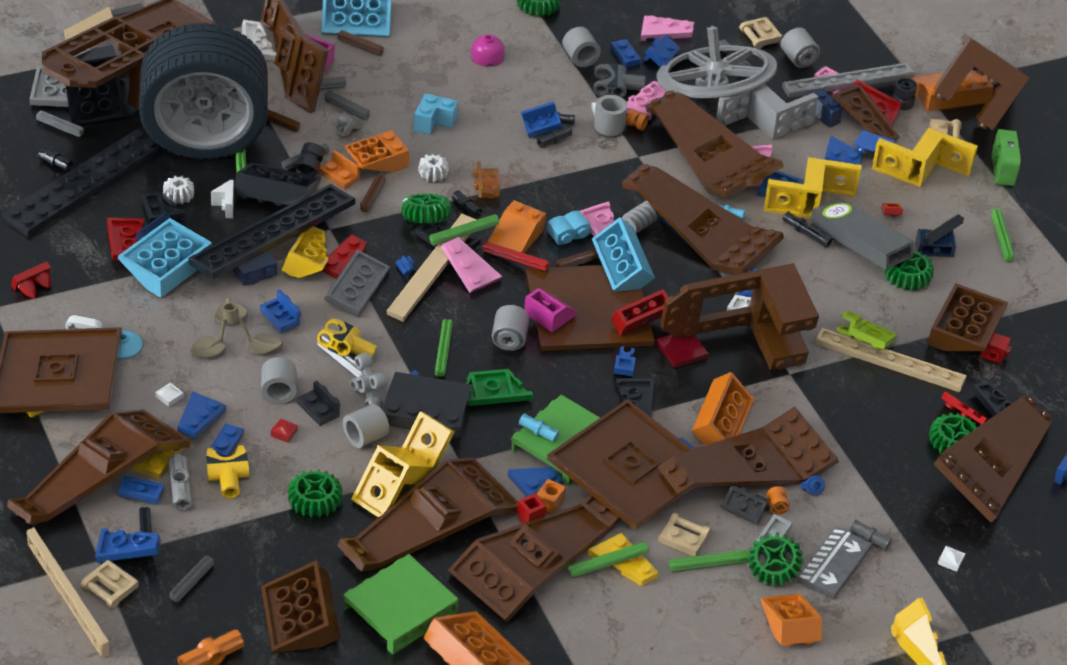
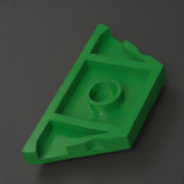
M509 369L470 372L467 383H465L473 386L468 406L533 400V392L531 390L527 391L523 387V383L515 378Z

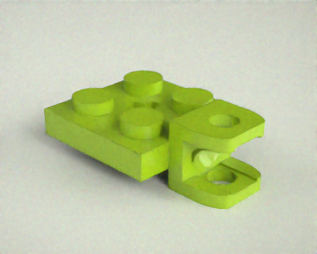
M848 310L843 312L841 317L850 321V326L841 324L837 327L838 332L848 337L854 336V339L857 341L870 343L873 348L884 350L891 345L898 336L897 333L865 319L862 320L863 316Z

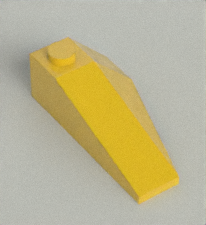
M313 226L302 232L290 249L282 271L291 277L297 278L322 271L328 262V257H326L327 248H325V231Z
M918 598L895 615L894 623L891 626L892 635L896 637L899 645L918 665H946L943 653L941 651L938 652L937 633H932L929 622L932 621L931 614L923 598Z

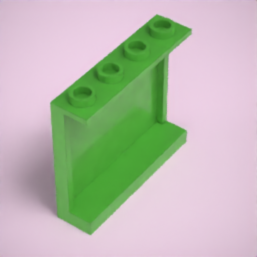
M560 395L556 400H552L549 406L541 410L534 418L538 421L542 420L547 426L558 430L560 433L557 440L553 443L541 435H534L533 431L523 427L512 436L511 451L515 452L521 447L563 473L547 460V454L600 417ZM563 473V483L569 486L573 480Z
M408 554L404 558L398 559L386 569H382L370 579L364 580L362 584L348 590L344 594L343 609L347 610L352 607L387 640V650L393 655L426 634L434 618L457 614L459 599Z

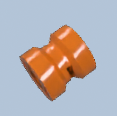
M631 109L627 114L625 124L631 127L635 126L636 129L643 131L647 126L649 115L638 113L637 110Z
M775 486L767 491V500L773 514L781 515L790 509L785 488Z

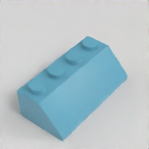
M621 217L592 238L613 291L641 289L655 278L633 227Z

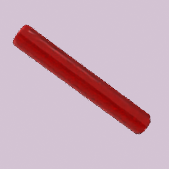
M485 242L482 245V251L542 271L549 269L550 263L547 260L490 242Z

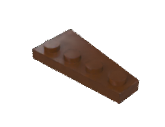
M860 84L836 92L832 98L872 134L897 141L900 137Z

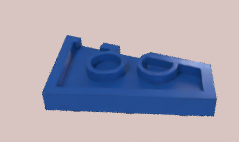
M193 391L180 419L177 431L189 438L196 439L226 412L227 405Z
M102 528L95 558L97 563L107 560L114 561L156 555L159 551L161 539L157 533L135 532L127 534L125 530L109 532L108 529Z

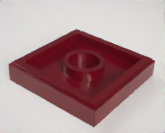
M668 335L658 338L656 344L673 368L708 358V352L695 335L680 338Z

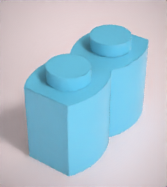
M573 211L565 216H557L550 219L547 224V232L557 245L567 244L573 239H582L590 234V223L580 211Z

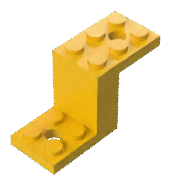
M931 128L927 129L913 150L879 138L876 144L872 169L921 188L936 165L969 177L972 173L978 146ZM954 153L959 154L961 158L956 157ZM889 157L893 158L895 162L890 161Z
M808 157L803 184L768 179L763 211L780 214L790 211L795 216L811 218V210L820 206L822 192L856 197L862 165ZM837 177H844L845 180H838ZM786 196L788 197V199L783 200L780 197Z
M420 412L402 447H377L351 500L377 517H380L395 503L404 484H418L438 466L455 431L425 412ZM427 434H430L432 437V441L429 445H427L425 442V437ZM377 486H379L381 489V494L379 497H376L374 494V490Z

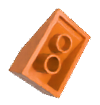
M513 200L502 214L499 224L496 225L488 242L525 253L544 231L546 213Z
M801 594L761 597V603L772 633L781 645L793 646L798 643L813 644L814 642L821 641L822 616Z

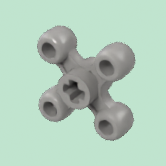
M359 354L355 357V365L361 370L362 375L352 378L350 387L353 392L367 394L365 406L376 404L382 409L383 402L381 397L377 396L376 390L387 386V377L384 373L371 372L370 367L373 364V360L370 354Z

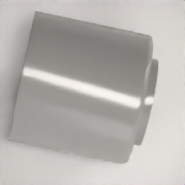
M584 27L573 28L563 38V48L576 66H590L599 58L601 53L600 46L588 29Z
M803 28L792 29L782 38V50L798 68L810 66L820 54L819 46Z
M604 95L598 98L594 118V128L598 133L605 136H617L624 131L627 103L623 98L616 95Z
M515 305L502 306L497 310L492 330V341L497 347L514 351L524 346L529 325V314L526 310Z
M274 357L267 360L261 369L262 396L274 404H283L291 401L297 392L296 365L284 357Z
M370 404L346 415L343 418V429L349 442L355 448L360 449L386 437L389 434V422L384 411L378 405Z

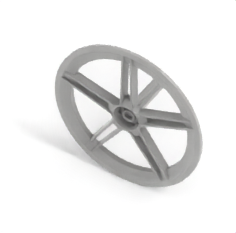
M711 26V28H707L709 47L692 50L672 58L666 66L662 65L658 70L657 82L664 90H674L684 94L686 97H724L743 93L763 85L775 75L777 62L772 55L756 48L735 45L719 46L718 29ZM720 51H737L721 60ZM710 52V58L702 53ZM752 55L758 56L764 62L763 67L736 65ZM686 58L700 66L669 73L675 64ZM725 75L749 77L739 82L719 86L721 77ZM708 77L707 86H692L679 82ZM712 77H716L714 86H711Z

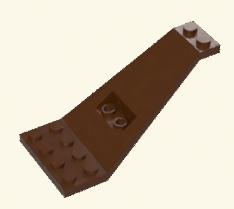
M265 0L260 23L272 31L276 48L274 64L280 68L285 97L308 113H313L316 109L329 50L304 35L284 0Z
M674 90L667 91L664 96L652 99L651 103L645 105L647 112L657 115L707 193L727 199L784 167L782 160L761 155L680 92H675Z
M643 164L622 181L624 189L638 191L713 270L732 274L746 273L784 239L783 232L752 227L658 167Z
M1025 393L1010 406L944 450L934 462L936 468L990 522L997 518L1001 508L1052 422L1050 419L1051 415L1045 409L1041 410L1036 405L1037 401L1031 395L1027 396Z
M794 406L762 428L675 455L657 466V468L680 498L696 487L800 484L807 481L810 476H819L839 463V461Z
M144 409L111 412L26 497L8 499L7 507L29 524L36 525L39 522L49 521L153 453L190 448L191 440Z
M474 457L446 459L358 536L340 539L337 546L359 570H377L487 517L517 513L518 501Z
M589 494L579 505L476 539L448 571L503 620L508 622L539 588L609 533L621 518ZM529 542L527 546H523V544ZM539 554H543L541 558H537Z

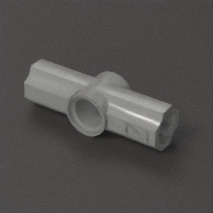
M173 454L168 459L173 506L179 511H185L192 506L187 460L181 454Z

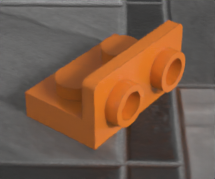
M334 150L332 152V160L320 166L319 174L345 190L360 180V166Z

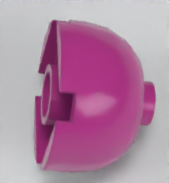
M491 34L478 37L472 44V60L484 67H488V64H493V66L501 64L505 56V47L501 39Z

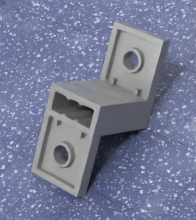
M763 84L743 93L719 97L716 120L725 126L748 117L774 140L814 124L818 96L812 93L785 103L766 84Z

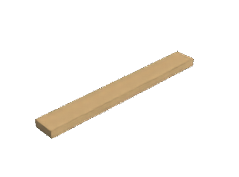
M461 214L451 228L475 221L476 219ZM470 234L459 238L463 242H465L466 239L470 236ZM446 242L440 243L435 247L387 309L388 316L404 322L450 262L441 248Z
M821 328L815 341L816 345L957 392H961L967 376L888 349H875L870 343L860 342L852 337L825 328Z
M35 528L27 530L28 546L102 658L110 656L108 639Z

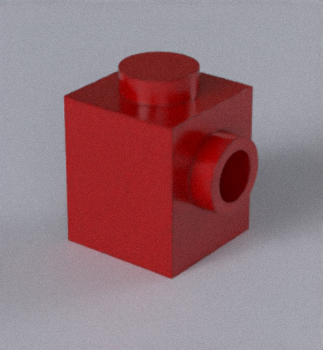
M993 333L985 351H981L980 356L1002 364L1004 358L1010 355L1012 347L1009 346L1011 338Z
M534 493L518 500L517 518L523 524L544 517L547 513V506Z

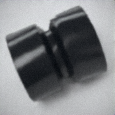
M904 77L896 81L893 99L902 103L900 110H909L914 106L918 84L911 78Z
M306 142L300 152L302 155L298 157L295 167L300 173L316 176L326 152L322 146Z

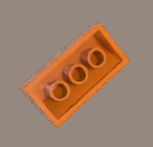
M732 372L713 380L692 428V432L704 445L740 435L754 402L753 396Z

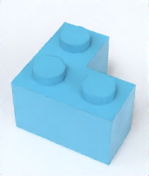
M425 93L414 114L413 131L431 134L435 124L453 128L458 118V101Z

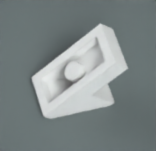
M229 180L211 192V205L222 206V210H225V218H233L234 180Z

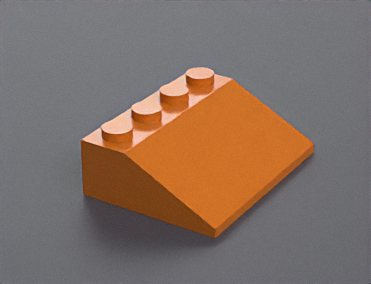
M971 69L950 101L947 99L943 101L935 96L933 89L943 73L911 78L918 84L916 94L927 112L986 103L992 95L994 87L986 75L981 76Z
M477 611L436 617L424 636L430 647L436 650L443 657L444 661L450 665H531Z

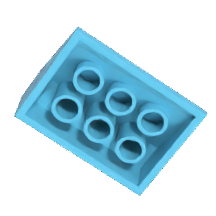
M323 0L321 34L338 35L341 30L358 36L389 37L391 0Z
M169 218L118 255V259L148 291L162 298L198 271L189 264L188 258L212 246V242Z

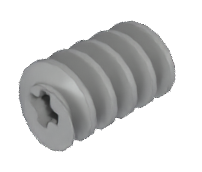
M646 200L624 214L622 219L630 224L637 234V232L657 221V217L660 214Z

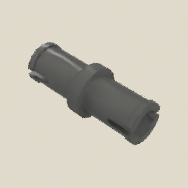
M857 519L850 527L851 532L856 533L866 541L872 542L885 551L891 543L892 539L877 532L876 528L864 525Z

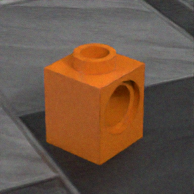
M547 479L537 492V496L547 506L548 514L555 513L565 500L566 491L565 486L550 479Z

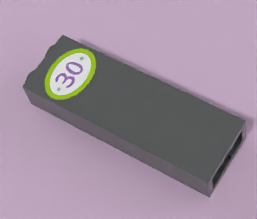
M839 197L811 210V225L885 270L913 257V240Z

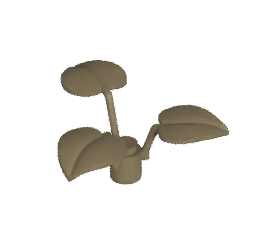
M228 297L215 314V320L222 324L219 338L202 337L193 344L190 352L201 358H212L220 355L225 350V345L220 343L223 340L225 325L234 326L238 322L251 342L249 350L255 354L270 353L278 349L283 342L279 338L267 333H259L252 338L243 322V319L247 316V310Z

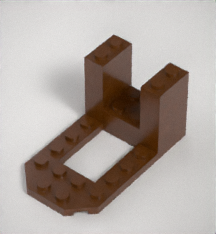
M114 16L43 51L41 56L42 72L69 87L96 88L117 76L120 79L124 78L125 72L130 70L128 104L139 110L142 61L147 49H149V46L154 43L157 37ZM108 45H113L116 53L115 58L97 67H93L74 57L89 48L91 50Z
M964 33L960 38L963 41L962 48L933 88L935 96L943 101L945 99L950 101L972 68L981 76L985 73L989 76L987 79L995 84L997 88L976 118L978 125L986 130L988 128L993 130L1029 77Z
M794 263L686 284L680 288L681 292L675 297L671 295L665 300L660 325L664 331L677 338L749 324L770 371L806 364L809 350L800 331H809L816 328L819 314ZM753 290L748 307L700 316L705 298H715L720 295Z

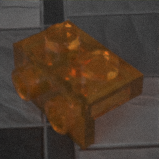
M477 161V167L473 168V178H477L474 180V189L478 190V197H500L498 168H481V161Z

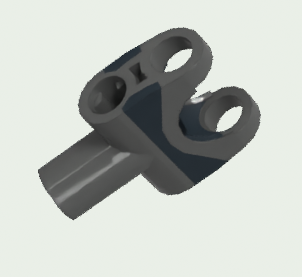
M600 64L595 68V76L601 80L594 83L593 89L599 96L616 95L622 98L626 95V90L640 91L645 87V76L628 75L627 69L623 65ZM599 70H605L606 73H605V74H599L598 71H599ZM604 86L606 89L598 90L597 87Z

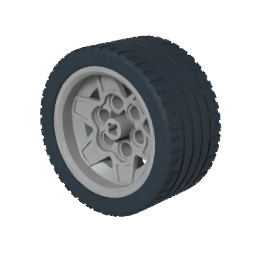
M215 23L182 25L159 36V39L157 38L147 49L141 66L139 114L144 129L164 149H168L169 152H174L179 156L191 157V159H220V157L225 158L228 155L231 156L236 152L242 151V149H246L262 133L268 116V68L261 50L258 49V46L250 38L248 39L241 32Z

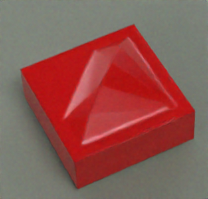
M882 203L881 210L884 214L891 216L902 215L903 209L899 203Z
M280 418L271 429L270 436L289 442L297 432L298 425Z

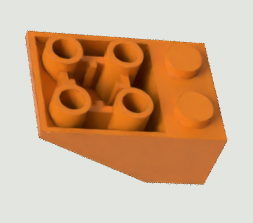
M393 130L344 146L361 169L395 172L409 167V149Z

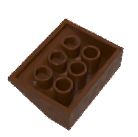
M955 283L931 328L927 345L943 351H985L1008 302Z
M317 560L261 586L271 651L273 653L323 647L341 638L329 574Z

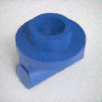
M403 255L395 263L405 277L409 276L416 269L414 266L416 262L411 256L406 257Z
M813 475L807 481L801 482L800 486L802 490H806L811 495H819L824 490L825 483L822 477Z

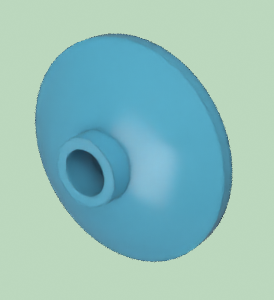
M122 330L118 359H128L136 356L142 350L143 342L138 334Z

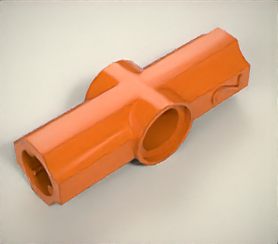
M233 630L216 639L208 637L202 640L196 649L179 656L178 663L179 665H218L226 655L244 647V641L238 630Z

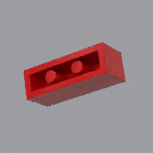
M662 289L617 309L611 322L619 335L626 334L661 318L668 295Z

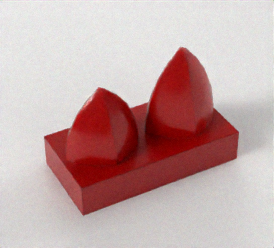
M46 261L15 275L11 283L15 291L19 289L25 295L35 298L36 287L34 282L43 287L50 288L51 276L49 272L51 267Z

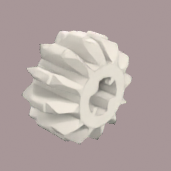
M432 153L431 156L425 155L424 158L420 159L418 171L421 179H426L427 182L433 181L435 183L437 180L442 182V179L448 175L449 165L445 157H440V154L434 156Z
M183 176L168 178L163 185V195L166 199L174 202L175 205L177 203L182 205L184 202L189 203L194 195L193 182L189 178H183Z

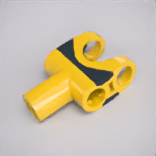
M335 318L330 319L326 323L325 329H322L317 335V341L322 347L340 356H346L350 352L355 355L368 353L373 358L377 349V345L361 338L358 328ZM329 324H336L339 331L330 329ZM323 333L328 334L331 339L330 342L323 341L321 335Z
M237 445L235 454L229 457L219 456L213 448H207L208 481L220 480L222 496L227 499L236 498L240 494L238 479L249 478L248 458L244 445Z

